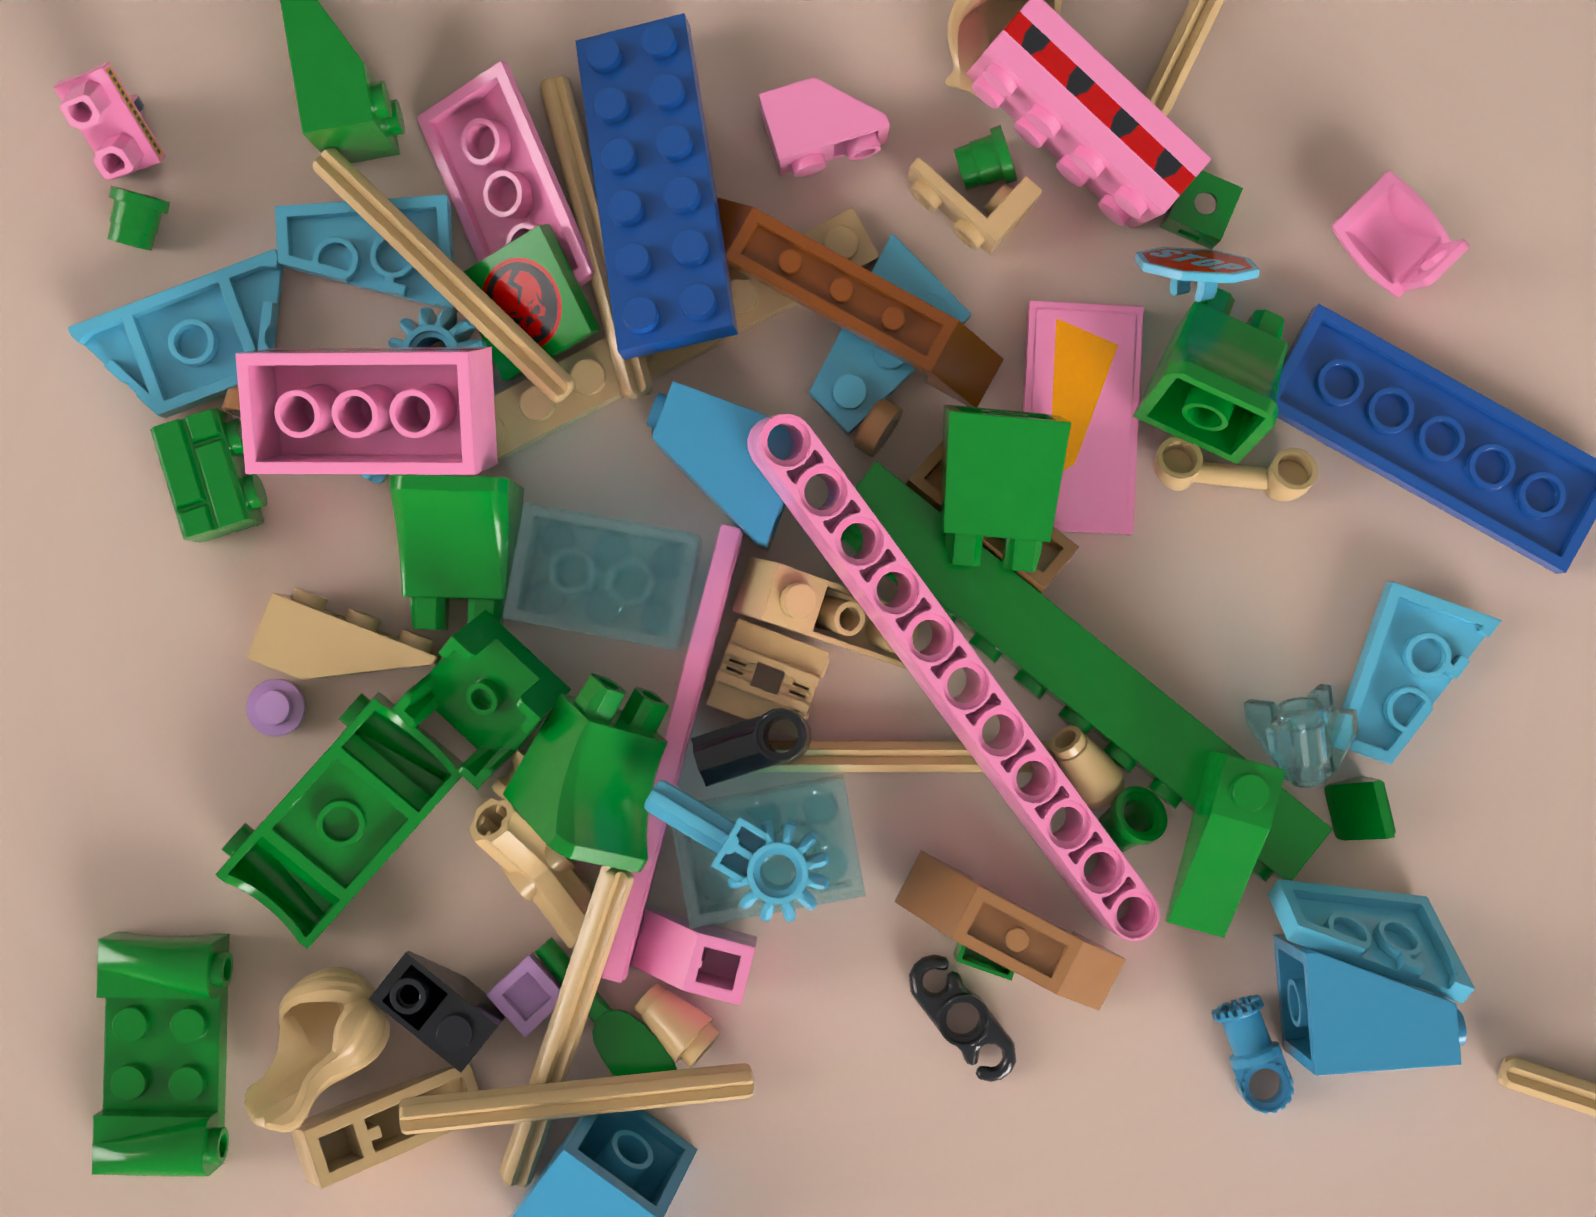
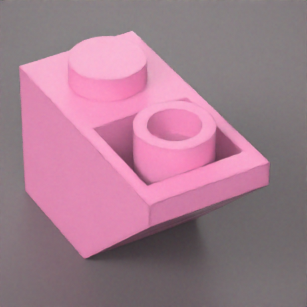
M815 77L759 94L760 114L779 175L793 172L795 177L812 175L823 170L827 166L826 161L845 155L848 156L849 160L867 158L881 150L880 145L888 141L890 124L886 114Z
M646 908L631 965L683 991L741 1006L756 949L757 936Z

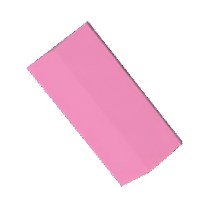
M499 61L416 117L478 262L538 225L550 224L580 288L592 279L591 275L594 274V270L585 242L507 62Z

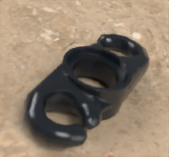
M935 954L922 957L913 965L909 973L912 996L945 1040L961 1050L967 1064L975 1065L978 1063L979 1051L984 1045H997L1002 1051L1000 1063L994 1067L979 1066L976 1075L980 1080L989 1082L1002 1080L1011 1073L1016 1063L1014 1042L981 998L963 985L959 973L955 971L949 972L944 989L938 993L925 989L923 985L925 973L933 969L946 970L948 969L949 961L946 957ZM962 1002L973 1005L979 1013L976 1027L964 1034L952 1031L946 1024V1016L949 1009L955 1004Z

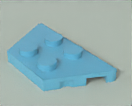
M272 249L67 328L70 335L78 343L86 346L105 364L104 367L137 393V397L156 415L168 418L226 395L228 388L238 387L236 353L275 348L284 267L278 263L277 250Z

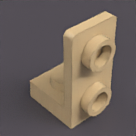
M918 157L910 165L907 180L912 184L909 188L911 194L923 207L931 212H935L938 208L954 222L951 228L965 245L973 250L981 247L989 255L996 250L1036 206L1043 193L1027 176L1014 189L1008 184H1004L983 208L989 215L986 218L921 158Z

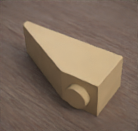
M469 1063L461 1073L453 1066H449L342 1103L305 1119L299 1128L290 1131L306 1182L324 1189L454 1131L446 1130L409 1135L402 1133L399 1124L400 1101L408 1097L479 1090L471 1064Z

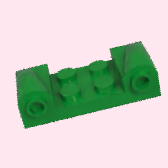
M379 691L371 700L361 693L338 719L347 727L255 829L244 823L221 849L230 857L215 875L224 883L246 892L267 907L285 924L296 940L306 949L314 943L462 777L458 772V768L463 762L421 726L409 727L391 710L395 704Z
M114 932L98 939L96 998H105L103 1103L102 1110L93 1115L92 1175L210 1176L224 1164L229 1145L228 1130L225 1127L228 986L233 973V958L229 952L230 934L148 936L129 932Z

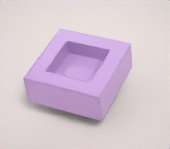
M531 952L499 981L486 996L525 1038L553 1012L562 985L537 956Z

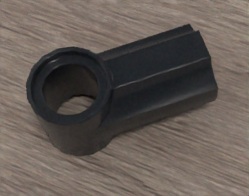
M783 708L772 709L761 716L691 738L697 768L706 787L784 762L795 761L807 752L812 740L811 728L806 719L796 712ZM789 719L797 728L798 739L791 750L780 753L773 749L769 743V730L775 722Z

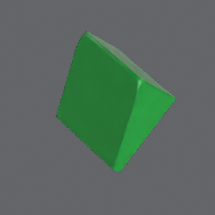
M1361 776L1330 783L1325 786L1324 793L1334 835L1337 839L1349 841L1395 837L1396 829L1385 783L1382 780Z

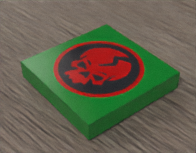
M550 224L538 225L463 271L551 357L601 330ZM479 331L487 347H492V359L503 382L521 376L523 373Z

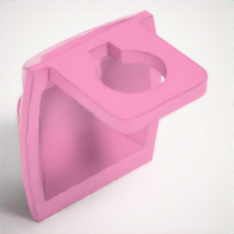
M1389 170L1331 226L1335 235L1356 264L1376 283L1396 298H1399L1407 290L1431 285L1470 247L1465 239L1451 241L1444 227L1424 200L1410 186Z

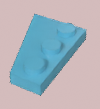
M447 195L388 198L455 263L451 200ZM346 201L275 206L278 263L284 268L441 309L444 307L451 308L458 313V310Z
M892 233L872 273L954 317L963 324L969 320L972 314ZM842 328L809 391V396L849 435L863 422L879 400L888 398L917 369Z
M1386 582L1330 744L1382 763L1392 764L1433 711L1432 705L1451 680L1453 678L1457 679L1470 663L1468 658L1484 637H1490L1502 620L1395 582Z
M1281 879L1276 881L1267 894L1287 941L1462 1004L1475 990L1427 896Z

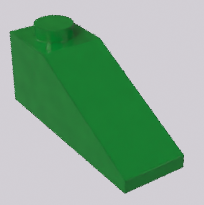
M1210 750L1167 910L1166 922L1225 938L1271 829L1286 770Z

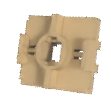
M738 618L737 623L733 624L729 634L728 646L715 679H712L706 695L708 698L706 705L746 720L761 716L772 709L783 708L798 713L807 721L809 717L807 712L819 680L824 677L830 661L828 659L830 652ZM730 658L746 664V666H742L737 663L731 662ZM759 662L785 672L777 694L751 685ZM727 666L738 671L743 672V674H739L734 671L728 670ZM793 682H795V683H797V684H800V685H803V686H805V687H808L809 690L800 688V687L795 686V685H792V684H793ZM790 690L797 692L799 694L805 695L806 698L797 696L789 692ZM789 719L779 720L770 728L798 739L797 728Z

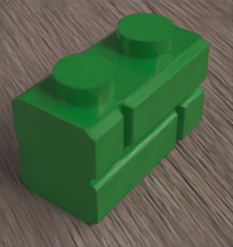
M216 408L186 416L184 419L166 422L150 429L184 540L198 543L207 542L229 535L232 532H239L264 523L260 508L267 506V496L258 475L245 474L242 427L239 419L233 420L231 414Z

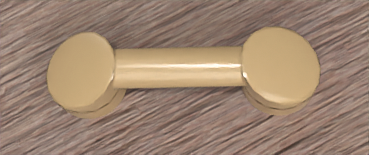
M1171 437L1160 445L1153 460L1154 470L1158 479L1166 487L1175 491L1186 490L1192 483L1261 489L1268 497L1277 501L1298 499L1311 488L1318 476V466L1315 459L1308 452L1299 448L1284 449L1274 457L1269 467L1203 461V455L1199 446L1178 437Z

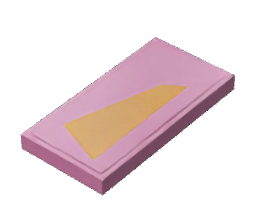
M1029 301L1027 304L1022 411L1058 415L1071 422L1053 525L1060 532L1129 536L1133 534L1139 419L1132 416L1140 399L1144 306Z

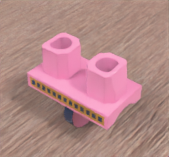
M109 61L82 74L59 80L53 86L62 101L59 107L70 126L80 129L95 153L93 162L104 179H118L161 163L166 156L140 114L144 108L143 102L137 94L129 95Z

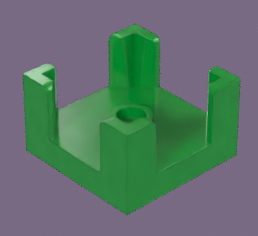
M484 610L450 637L438 652L442 658L428 675L412 686L391 709L411 728L417 727L433 712L437 711L476 747L477 750L459 766L458 772L477 790L514 755L516 750L522 746L547 718L560 694L567 695L571 691V688L487 610Z

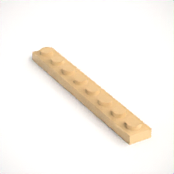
M853 207L802 233L865 269L877 263L880 257ZM737 269L730 271L729 277L738 335L645 355L652 381L798 305V303ZM606 337L557 362L576 382L573 391L560 403H553L528 378L494 396L498 463L623 397Z

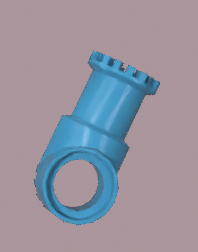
M1250 995L1246 998L1243 996L1239 998V1004H1237L1236 999L1231 1000L1232 1006H1230V1003L1225 1002L1222 1006H1218L1217 1009H1213L1211 1013L1215 1022L1222 1023L1233 1052L1229 1057V1061L1236 1076L1237 1091L1241 1098L1257 1112L1260 1111L1265 1114L1270 1112L1278 1113V1110L1285 1109V1105L1291 1102V1095L1294 1094V1083L1280 1045L1276 1041H1271L1260 1012V1009L1264 1006L1262 998L1259 995ZM1260 1069L1274 1070L1279 1077L1280 1083L1276 1094L1265 1100L1254 1098L1249 1090V1082L1252 1075Z

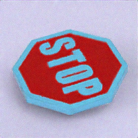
M1160 247L1139 251L1135 255V262L1142 272L1171 278L1170 293L1172 296L1189 293L1191 281L1198 282L1194 297L1197 302L1213 299L1217 292L1218 283H1236L1258 278L1260 268L1250 258L1211 249Z

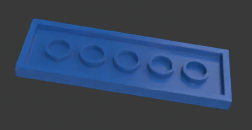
M685 13L576 40L618 353L624 360L738 335L691 28Z
M1321 304L1312 308L1284 358L1278 388L1277 418L1555 574L1566 573L1596 520V458Z

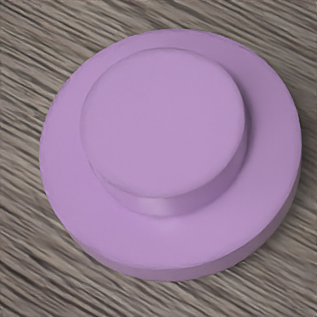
M270 679L260 683L252 690L247 701V715L251 724L259 732L268 736H283L293 732L301 725L306 714V700L302 691L294 683L284 679Z

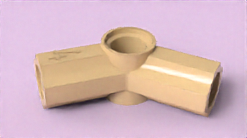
M489 799L476 809L474 821L468 828L474 842L500 864L510 883L526 900H533L557 934L571 948L576 944L593 893L575 869L577 866L576 860L564 857L548 847L507 799Z

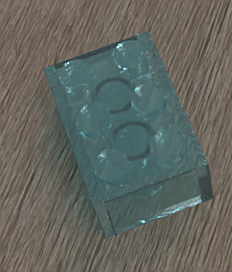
M524 502L502 618L682 651L703 539L699 534Z
M843 774L699 800L735 823L742 813L761 824L765 819H772L775 825L776 837H783L784 827L788 819L796 820L797 829L792 840L797 843L808 832L814 831L818 835V840L814 846L806 851L807 856L818 852H827L829 856L828 864L823 867L809 869L811 872L823 874L829 878L827 889H816L806 886L817 900V905L866 896ZM672 827L690 928L760 916L765 902L760 898L747 909H743L739 905L743 895L751 889L750 885L730 888L728 884L729 876L711 866L717 854ZM775 854L769 856L762 863L764 877L775 885L787 884L796 875L794 863L784 855ZM797 899L793 900L796 909L804 908ZM774 904L773 913L782 912V905Z

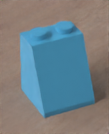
M672 381L668 395L659 392L649 413L647 426L652 427L653 440L660 451L740 528L757 547L769 551L784 511L785 503L753 462L748 452L747 439L753 426L758 421L770 416ZM775 426L770 431L767 439L768 448L772 455L783 460L791 452L793 446L792 438L789 432L780 426Z
M1285 934L1273 935L1283 1050L1314 1075L1462 1065L1460 1046L1466 1043L1467 1030L1463 1014L1457 1009L1456 1003L1443 996L1287 941Z
M645 1110L580 1116L509 1217H664L698 1149Z

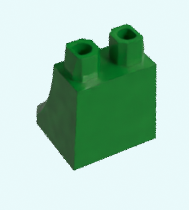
M1217 287V292L1213 299L1201 302L1195 301L1176 326L1132 417L1238 464L1275 425L1278 416V388L1288 343L1281 340L1284 326L1283 317L1266 309L1255 310L1246 324L1229 316L1235 299L1231 293Z
M944 405L940 526L943 532L946 533L945 543L949 564L972 567L980 566L983 536L1005 538L1002 567L1004 569L1035 572L1042 551V543L1051 542L1071 427L1070 421L1052 414Z
M389 475V488L399 548L402 597L410 598L413 629L448 630L449 599L468 600V623L484 610H487L503 625L506 614V601H514L524 488L508 478L491 476Z
M591 673L578 697L560 694L503 795L546 845L560 855L573 860L638 873L643 870L648 860V812L645 810L644 805L653 789L657 771L668 743L657 730L669 705L653 691L636 686L623 711L619 710L618 707L626 691L609 678Z

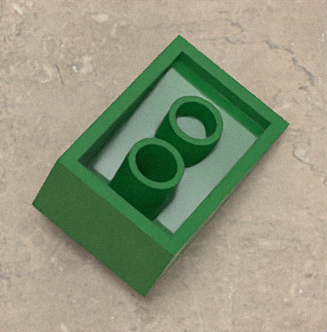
M280 0L302 133L321 153L327 148H336L350 163L400 155L397 135L405 134L403 114L398 100L390 99L385 82L375 79L318 0Z

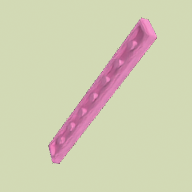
M721 524L665 735L668 743L657 771L654 786L660 780H665L678 788L744 538V533L737 527ZM648 813L647 826L648 860L641 872L630 871L634 877V882L601 977L618 983L626 979L630 970L668 824Z

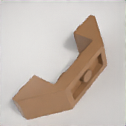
M922 850L895 899V903L956 942L1056 995L1098 1011L1101 1009L1126 961L1124 957L1075 931L1070 933L976 883L971 876Z

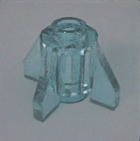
M1319 684L1307 694V697L1288 699L1277 706L1274 701L1249 699L1244 703L1248 727L1277 768L1286 770L1284 780L1290 781L1296 787L1312 788L1324 784L1327 778L1338 770L1359 732L1357 710L1334 707L1332 689L1329 684Z

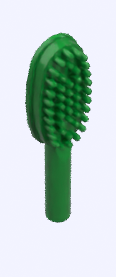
M551 937L535 951V954L562 985L570 958ZM596 991L588 1017L594 1023L592 1031L593 1042L601 1059L613 1076L678 1070L674 1060L644 1023L626 1011L620 1009L613 1010Z

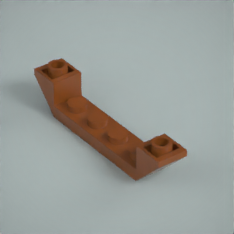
M717 197L728 271L730 267L739 270L929 375L926 381L928 385L966 406L978 407L1004 359L963 323L752 206Z

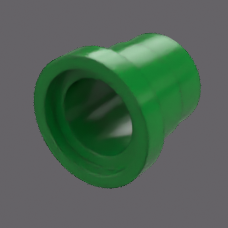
M1001 125L990 128V135L953 149L966 191L1005 179L1006 184L1017 181Z
M111 186L108 197L114 199L107 239L152 251L161 214H168L170 202Z
M1131 786L1115 796L1111 807L1099 817L1098 821L1120 851L1125 852L1132 847L1148 845L1160 838L1167 828L1168 819L1163 803L1153 792L1143 787Z

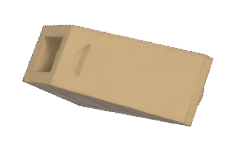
M750 556L732 611L906 669L903 662L847 587L781 563ZM879 599L884 605L889 603ZM921 623L914 629L912 635L913 644H915Z
M297 587L294 588L292 596L278 593L271 594L246 657L299 679H318L436 665L442 658L438 652L432 651L435 642L433 639L406 629H402L400 636L396 637L378 630L381 619L352 608H348L346 616L325 609L328 602L327 598Z

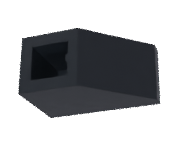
M409 950L405 952L369 998V1000L460 1073L505 1019L503 1013L486 996V993L468 978Z

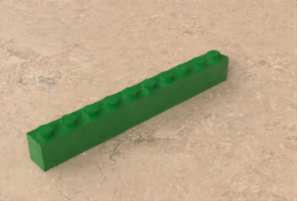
M876 461L856 485L855 489L953 623L955 621L959 622L973 634L968 643L995 664L1002 657L1016 668L1018 672L1013 677V680L1038 700L1047 693L1063 706L1058 716L1069 726H1077L1085 735L1092 730L1104 739L1108 745L1103 751L1123 769L1130 773L1137 766L1153 779L1147 788L1166 804L1176 809L1182 802L1194 812L1210 750L1246 759L1014 571L1004 569L1002 562L983 546L980 566L972 567L949 564L945 543L946 533L943 532L940 526L941 513ZM851 524L843 531L841 541L855 553H858L863 545V534L855 524ZM889 572L884 575L898 587V582L892 573ZM1281 787L1271 829L1252 873L1264 882H1267L1271 875L1281 880L1292 881L1333 828Z

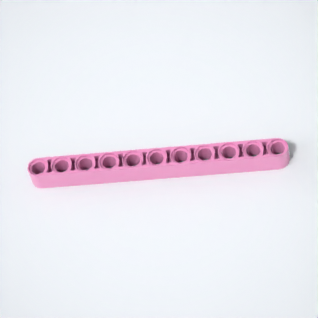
M778 414L758 421L750 430L747 439L748 452L753 462L1092 919L1100 926L1129 941H1139L1150 936L1156 929L1160 919L1159 905L1155 897L811 427L801 417L793 414ZM775 426L785 428L792 438L793 446L791 452L783 460L772 455L768 448L767 439L770 431ZM814 475L820 476L828 487L827 500L818 509L808 504L804 494L806 482ZM851 524H855L863 534L862 548L853 557H849L844 553L841 547L842 533ZM890 572L898 582V592L892 602L884 605L877 595V585L882 576ZM926 620L932 628V639L927 648L918 652L913 644L912 635L916 626ZM962 668L966 674V685L960 695L952 698L948 692L947 683L950 675L955 670ZM997 715L1000 721L999 733L994 740L985 743L982 737L984 723L988 718ZM1031 761L1033 766L1032 778L1026 786L1019 788L1016 779L1018 770L1023 764ZM1064 807L1066 811L1064 825L1052 833L1050 827L1052 816L1058 809ZM1097 852V867L1092 874L1085 877V862L1092 854ZM1130 898L1129 911L1123 918L1117 920L1119 905L1123 900Z

